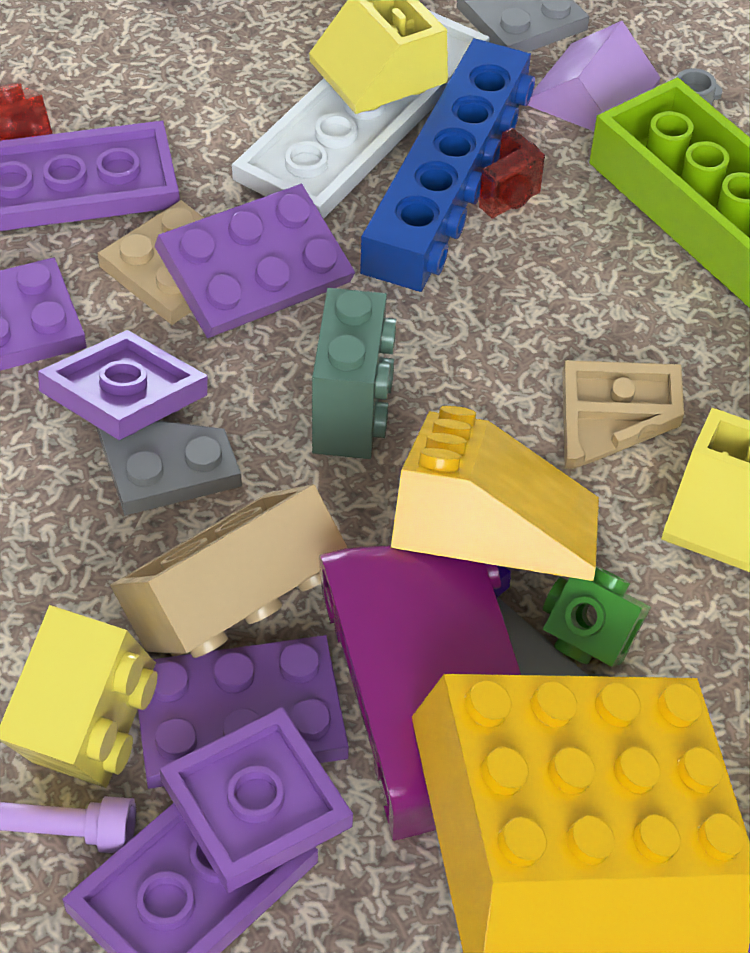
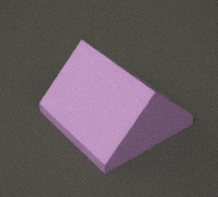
M620 21L571 43L533 90L528 106L594 131L597 115L657 87L660 83V76L623 21Z

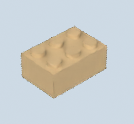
M312 484L270 492L110 584L147 652L170 653L172 657L190 652L193 658H197L224 644L228 640L225 630L244 618L247 624H253L278 611L283 606L279 597L298 586L302 592L320 585L319 555L348 547L316 486Z

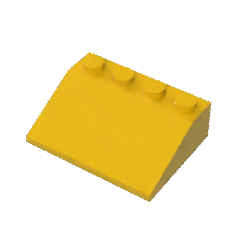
M442 406L439 409V413L428 412L401 469L390 548L594 581L599 497L490 421L476 419L475 411L458 406Z

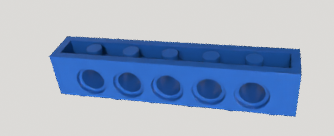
M473 38L361 236L360 274L419 292L423 291L431 273L440 275L447 259L449 239H458L463 231L467 216V204H477L484 186L485 170L493 171L497 166L502 149V137L511 138L518 121L519 105L527 106L530 102L535 86V76L529 75L531 53Z

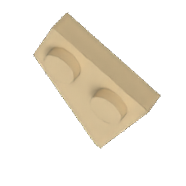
M565 360L562 372L565 469L581 467L681 426L684 417L681 364Z

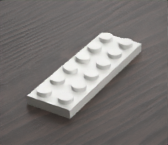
M430 11L447 29L449 82L473 38L489 42V36ZM323 78L232 164L233 180L264 196L302 183L324 219L435 107L448 83L428 89L418 95H410L381 105L375 110L355 114Z

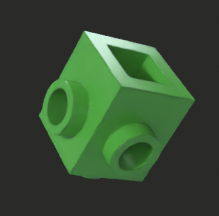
M596 566L594 581L571 577L568 580L563 577L558 578L543 605V611L550 614L543 630L558 638L554 647L563 654L584 664H589L592 657L614 667L623 663L651 606L626 594L630 585L629 582ZM590 605L594 607L597 613V620L594 625L587 618V610Z

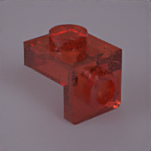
M21 83L0 86V141L53 134L41 94L30 88L23 89Z
M513 128L502 132L499 161L482 169L479 208L492 219L509 209L522 207L531 197L540 193L545 154L534 143L528 141Z

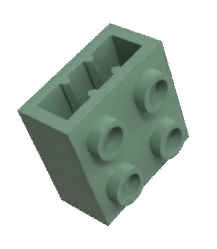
M327 288L312 375L313 454L371 459L374 437L385 438L389 403L379 402V399L387 400L388 393L392 391L395 359L384 358V354L394 353L397 319L386 318L387 293Z

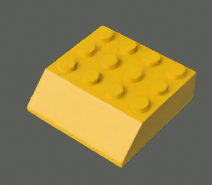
M443 674L411 718L463 953H748L750 944V841L698 678Z

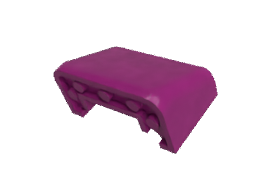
M391 545L344 548L319 555L322 596L330 624L334 623L337 640L341 642L373 753L377 780L381 783L387 804L384 806V813L392 840L396 841L436 830L411 718L443 674L521 675L494 592V589L501 587L497 565L390 548Z

